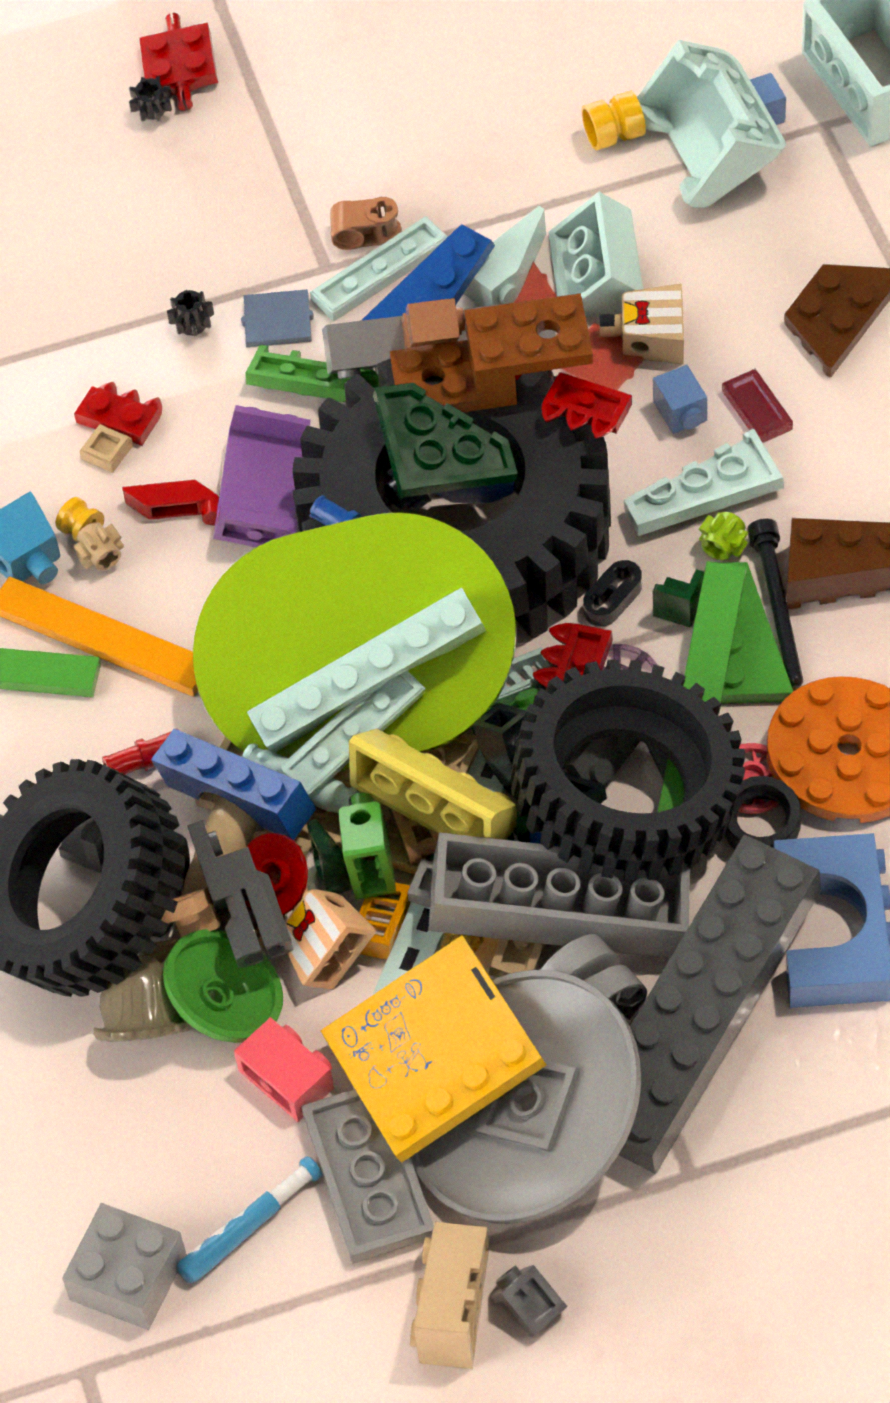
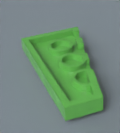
M725 563L746 566V577L721 704L782 702L793 692L748 563Z

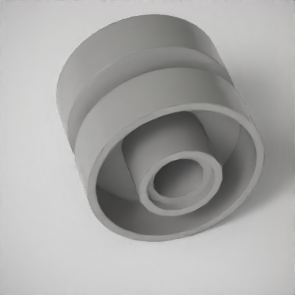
M596 934L584 935L569 942L558 950L541 968V970L566 973L588 982L616 1005L625 1017L628 1025L636 1017L647 998V988L627 966L619 965L618 956Z

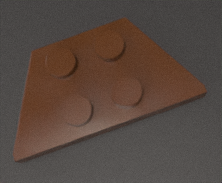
M823 264L784 313V324L794 336L800 338L802 346L809 355L814 353L823 364L822 371L827 376L832 377L890 301V268Z

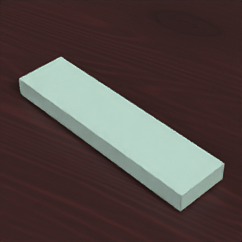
M425 216L310 291L311 301L334 322L415 269L448 236Z
M406 671L374 688L342 709L278 767L277 772L300 781L309 797H312L349 763V740L353 735L376 728L384 731L425 694V687Z

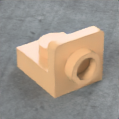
M207 887L174 898L173 900L178 902L175 912L172 913L165 910L161 919L167 924L175 921L181 938L198 930L208 929L212 931L221 925Z

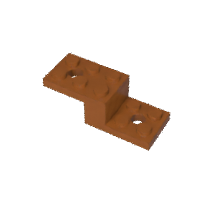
M581 293L464 310L467 340L389 351L394 385L415 383L427 390L426 395L444 406L448 403L462 412L517 405L515 375L593 364V351ZM545 330H553L558 333L552 338H543L538 335ZM438 376L443 379L441 383L436 385H429L424 382L428 377Z

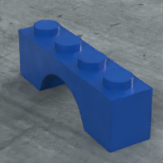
M175 728L151 759L168 787L197 800L201 798L204 792L219 795L245 811L262 828L273 833L283 834L292 840L297 837L316 810L300 781Z

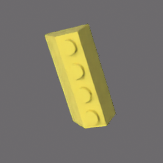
M376 728L353 735L349 740L350 786L361 792L371 794L373 799L420 823L429 830L431 829L437 833L507 840L516 828L517 805L507 795L501 792H493L483 787L467 773H458L450 769L432 754H423L408 746L401 737L394 734L388 735Z

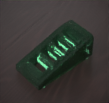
M316 819L309 821L307 828L314 867L325 891L340 894L352 889L342 849Z

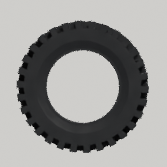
M618 659L608 660L603 671H600L597 661L586 663L583 675L580 674L576 667L571 668L565 672L563 681L556 676L548 682L546 691L541 688L537 692L533 704H529L524 720H522L511 769V779L513 780L511 791L513 798H518L516 809L520 817L528 815L526 823L528 830L531 834L543 830L540 843L547 850L557 843L560 846L557 857L568 863L572 856L575 855L581 858L578 869L588 873L592 864L603 866L601 877L612 879L615 869L624 870L625 881H636L639 870H645L647 880L659 879L662 867L664 866L669 876L680 873L683 862L689 868L699 863L702 853L707 857L714 850L716 842L722 840L727 826H729L744 778L745 768L743 764L745 761L744 749H739L742 741L739 730L731 731L734 721L730 714L725 713L718 716L721 703L714 696L706 702L702 700L705 688L695 683L690 689L684 687L686 676L675 672L671 680L662 677L665 667L653 664L651 673L641 671L642 661L630 660L628 670L620 669ZM605 737L635 739L656 748L674 764L683 782L684 800L680 806L655 813H631L604 806L580 792L563 773V766L568 757L577 748L592 740Z
M70 759L69 765L62 761L52 764L53 772L44 768L35 773L37 784L26 779L18 786L22 795L17 798L10 794L3 802L8 811L4 816L0 814V970L52 993L72 997V994L83 997L89 996L90 990L97 993L107 990V981L114 984L120 983L125 979L123 967L135 971L142 964L137 956L139 952L142 951L150 955L157 945L150 938L154 932L164 935L169 924L161 920L165 910L172 913L175 912L178 902L171 899L170 895L172 890L182 889L183 878L174 875L176 869L185 867V856L175 852L176 849L184 846L183 835L173 831L180 826L176 816L168 813L172 808L167 801L159 798L161 795L157 791L96 761L87 759V762L80 759ZM93 818L101 831L104 843V861L97 886L88 902L73 918L56 928L40 930L38 897L45 870L63 840L80 824Z

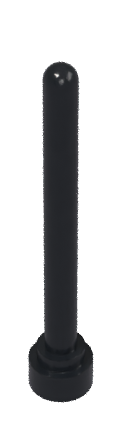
M759 519L748 525V540L750 546L760 553L783 664L791 686L798 688L803 684V675L775 552L780 541L778 524L773 519Z

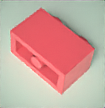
M271 1017L234 1050L238 1071L297 1122L304 1117L302 1105L321 1100L334 1089L331 1074L333 1068L328 1059L317 1050L313 1053L302 1045V1040L294 1029L288 1025L281 1027Z

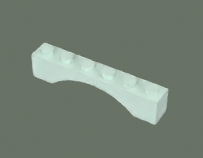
M461 587L247 711V714L265 746L270 751L277 752L307 735L336 712L374 688L417 665L452 651L485 632L486 629Z

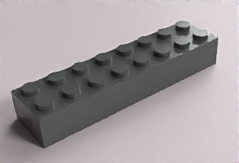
M743 835L630 1025L640 1058L641 1091L633 1126L619 1156L657 1174L820 894L819 869L754 838Z

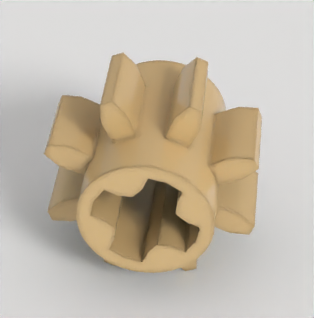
M94 522L86 525L79 531L77 535L78 543L73 547L77 552V558L85 569L94 564L98 570L102 571L113 567L120 560V550L124 548V544L120 540L122 538L113 524L108 525L104 529L100 523Z

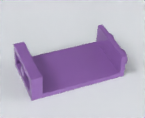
M235 405L228 432L213 539L258 547L273 539L296 533L297 519H295L296 511L293 498V490H295L292 473L295 457H302L300 439L306 426H310L311 420L299 418L292 414H279L260 410L256 407Z

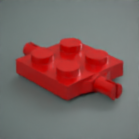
M172 13L173 21L170 14L165 17L167 24L166 32L139 37L145 79H155L158 76L160 77L162 88L170 86L172 95H177L178 108L186 111L185 102L188 110L193 107L191 92L200 87L218 83L208 22L181 28L180 15Z

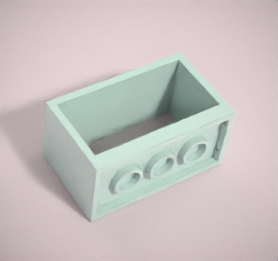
M890 0L804 1L802 54L870 147L890 140V85L885 87L880 85L848 41L875 30L890 50Z

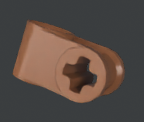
M377 197L356 201L344 200L335 203L330 208L331 242L335 247L342 250L384 244L402 232L401 224L396 219L398 216L396 202L389 197ZM381 207H384L385 216H382ZM382 226H385L387 235H383Z

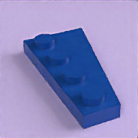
M461 224L362 320L402 316L403 313H406L405 308L407 304L455 298L456 305L495 247L493 241Z

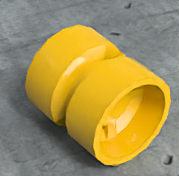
M632 90L614 95L610 99L609 104L604 100H598L583 105L581 108L585 132L595 150L616 145L618 137L626 141L644 136L646 133L644 114L639 100Z

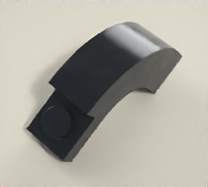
M499 702L472 725L479 748L488 766L499 782L512 795L511 787L513 780L511 779V769L522 720H524L526 711ZM563 770L569 781L587 797L600 804L607 799L604 785L572 775Z

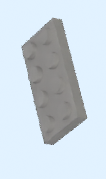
M353 1089L302 1105V1113L352 1264L425 1240V1237L432 1238L434 1224L411 1158L402 1163L397 1159L357 1091Z

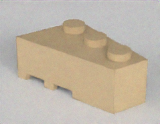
M435 1222L432 1238L425 1237L422 1263L426 1264L424 1277L418 1280L416 1304L418 1307L416 1317L412 1321L410 1346L417 1347L419 1364L473 1369L490 1247L488 1227Z

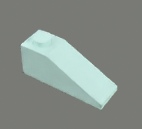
M541 206L536 207L493 241L495 247L464 292L467 297L481 307L513 303L521 294L546 236L545 212Z

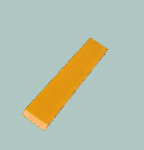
M10 576L0 588V617L192 697L197 693L198 687L195 680L192 651Z

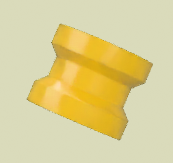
M73 497L60 508L55 524L56 528L62 533H71L74 541L78 543L77 535L79 531L86 525L98 522L103 526L104 515L95 508L89 509L87 503L80 497Z

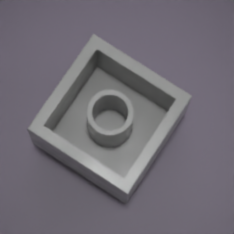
M100 1203L62 1277L69 1299L149 1330L178 1273V1262L187 1255L181 1233L126 1211Z

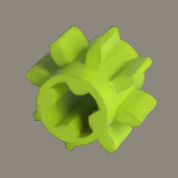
M718 512L715 518L708 515L700 526L699 530L702 534L699 537V541L702 542L701 547L703 551L711 558L720 561L729 560L732 554L739 557L747 546L748 542L745 538L748 535V531H745V523L737 515L731 512Z

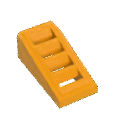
M395 882L397 893L393 894L399 895V900L381 896L365 898L359 913L375 930L385 933L384 936L374 934L360 954L385 960L388 959L410 905L407 894L410 885ZM376 904H379L388 907L395 908L394 912H391L387 910L375 908ZM372 916L390 920L389 924L373 921L371 918Z

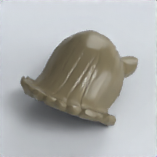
M137 955L142 964L135 971L123 967L124 980L118 984L107 981V990L101 992L99 1005L104 1028H94L93 1035L96 1039L108 1042L142 1040L174 1035L193 1028L176 1011L167 995L163 979L165 960L160 963L150 956Z

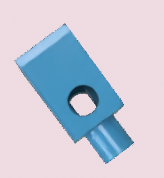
M29 491L0 509V573L6 578L10 576L20 581H24L33 575L40 584L51 582L58 573V568L53 562L57 561L61 555L54 531L35 496Z

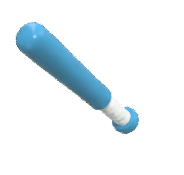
M309 1156L302 1158L299 1161L300 1167L298 1170H295L292 1175H289L287 1179L283 1180L271 1192L266 1191L247 1208L182 1258L177 1264V1271L180 1276L188 1283L197 1282L257 1228L281 1209L280 1205L291 1197L293 1193H296L299 1188H302L310 1180L313 1182L319 1180L322 1177V1171L316 1162Z

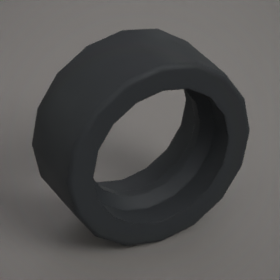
M756 776L743 780L729 826H727L725 837L730 846L736 849L744 834L772 848L774 847V840L797 839L801 829L800 802L794 790L783 781L769 776ZM754 799L774 800L783 807L786 813L785 825L780 832L771 836L756 837L747 834L737 823V813L740 806Z

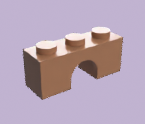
M455 298L407 304L405 308L406 313H403L401 316L405 349L457 342L460 335H462V331H465L463 308H456Z

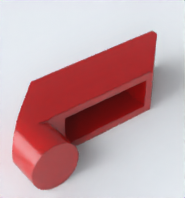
M195 479L122 487L125 504L149 520L202 514V521L205 524L215 526L219 496Z

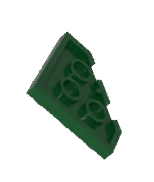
M415 383L376 387L374 389L373 398L400 498L515 482L518 473L509 441L495 431L493 434H490L475 425L472 417L448 403L444 406L427 396V390Z

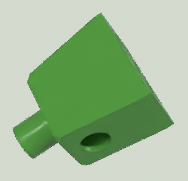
M369 793L353 794L348 800L349 806L339 809L343 858L355 899L397 893L389 836L380 802L373 801V797ZM374 855L375 859L371 861H367L362 858Z

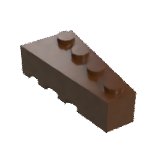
M792 518L787 582L788 610L801 608V603L819 601L820 605L835 603L836 598L859 595L860 599L875 597V594L879 591L890 590V522Z

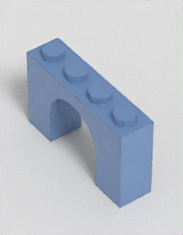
M874 833L774 840L773 848L820 870L821 892L819 895H832L846 900L858 910L864 921L861 931L844 944L833 947L786 950V979L790 1008L890 1001V922H886L885 910H890V891L888 885H881L880 874L886 873L884 849H876Z

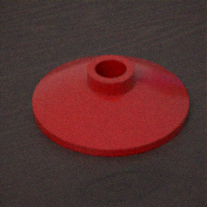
M278 833L263 834L253 839L246 847L249 848L256 870L269 875L282 915L294 909L304 895L308 880L307 862L301 848L288 836ZM279 871L281 872L280 881L278 879ZM246 900V901H245L246 906H247L250 910H252V909H251V906H250V903H249V900Z

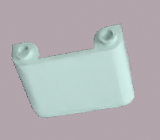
M678 40L637 97L644 114L646 129L652 132L668 133L692 177L684 178L679 187L683 200L691 207H709L778 158L786 147L782 134L742 65L732 54L723 49Z

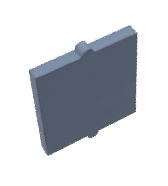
M308 289L243 295L244 316L241 317L242 326H245L246 347H256L260 344L278 345L312 341L310 320H313L314 315L313 311L309 308Z

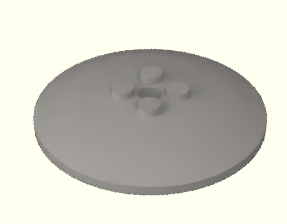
M550 970L520 971L492 980L547 1065L410 1157L417 1175L436 1198L451 1209L478 1221L498 1224L522 1223L542 1218L568 1206L585 1194L608 1171L623 1148L634 1123L641 1091V1067L637 1044L630 1026L616 1005L594 986L575 976ZM536 1092L537 1101L530 1110L523 1112L522 1102L528 1094Z

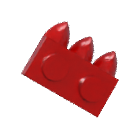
M559 372L543 400L542 415L546 423L556 420L560 416L566 417L571 431L579 429L585 424L591 425L593 435L598 439L611 432L617 434L632 406V395Z
M112 381L98 388L91 386L74 412V416L78 424L96 429L101 424L131 437L133 443L143 446L161 417L162 402L159 397H156L145 403H140L139 394L136 389L127 391L121 396L117 395L115 382Z
M563 623L549 628L550 634L563 645L550 646L541 650L540 653L543 658L555 667L537 670L532 675L540 685L547 689L550 680L558 676L563 681L565 672L571 668L576 667L580 674L583 675L586 663L597 661L600 671H602L613 642L612 630L575 623Z

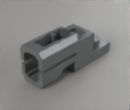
M203 820L187 825L216 912L220 913L226 910L230 912L231 918L225 930L238 968L249 967L264 961L262 950L245 904L246 900H249L268 958L272 959L294 950L269 875L256 870L249 848L246 847L223 855L216 831L207 833Z

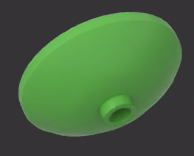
M204 929L191 932L178 940L166 957L163 979L172 1005L187 1023L211 1038L225 1042L242 1043L270 1017L277 1021L283 1007L282 985L271 962L262 953L264 957L263 962L245 968H238L226 931H209Z

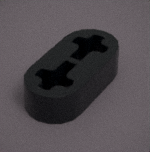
M620 560L613 563L583 597V612L585 619L590 624L600 627L611 625L639 595L642 590V571L635 562ZM627 577H631L632 582L627 581L625 579ZM618 578L625 580L618 586ZM608 600V609L605 607H600L598 610L594 609V604L602 606Z

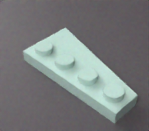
M753 428L744 433L743 440L735 445L730 446L726 443L715 449L714 456L700 464L693 461L682 467L683 472L671 480L664 477L624 499V509L638 536L783 489L784 480Z

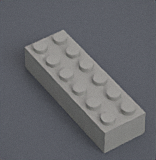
M439 832L433 857L428 931L565 946L584 935L596 934L613 952L671 958L689 928L690 868L685 862H683L681 872L669 876L664 866L662 867L659 879L647 880L645 870H639L636 881H625L624 870L615 869L613 878L610 879L601 877L603 866L592 864L589 873L578 869L581 858L575 855L572 856L568 863L557 857L560 846H553L547 850L542 844Z

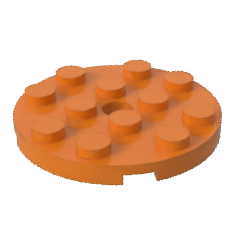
M828 677L801 686L787 696L778 706L771 719L767 734V763L772 777L783 781L794 790L802 809L831 821H835L837 817L860 819V823H867L890 816V688L863 678ZM838 743H849L852 745L857 743L859 752L854 755L844 754L838 749Z

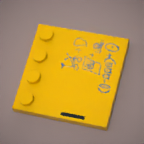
M463 935L320 1030L394 1155L401 1163L547 1065Z

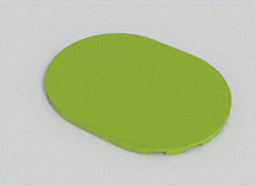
M381 513L279 537L256 547L242 556L221 576L207 597L198 618L193 644V666L198 691L215 725L237 748L244 752L249 744L254 743L258 745L259 749H268L247 711L462 587L486 631L450 652L407 670L425 687V694L383 731L388 735L394 734L401 737L408 746L421 753L434 750L454 741L469 731V728L473 726L472 724L491 709L505 686L504 684L510 672L516 648V620L509 591L500 572L483 549L459 530L430 517L408 513ZM341 710L322 722L307 735L275 753L286 758L291 757ZM349 763L346 766H344L339 772L350 770Z

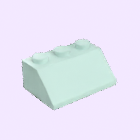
M598 192L548 231L557 296L581 293L585 317L599 316V314H619L622 311V294L628 291L643 289L632 212L627 206Z

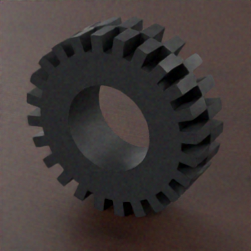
M387 359L378 363L379 387L394 385L391 360ZM548 371L522 374L518 380L515 378L517 405L463 412L474 419L473 423L490 434H493L495 431L508 439L518 473L513 491L518 496L512 505L494 520L482 526L460 532L468 536L483 549L495 564L509 591L514 607L515 620L519 622L531 639L548 631L547 605L566 618L577 607V586L589 590L597 581L598 559L606 560L609 551V527H611L608 453L604 437L596 439L592 432V426L588 424L571 431L567 424V418L563 416L556 420L545 422L542 415V403L550 389ZM359 374L344 383L346 406L328 397L318 408L320 429L307 425L301 436L302 457L294 458L292 471L295 486L293 498L299 532L325 526L309 517L313 503L321 495L326 496L330 501L347 511L355 510L362 517L392 513L389 509L392 502L385 491V484L392 480L387 471L392 469L373 398L374 388ZM438 376L428 377L424 382L429 385H436L441 383L443 379Z

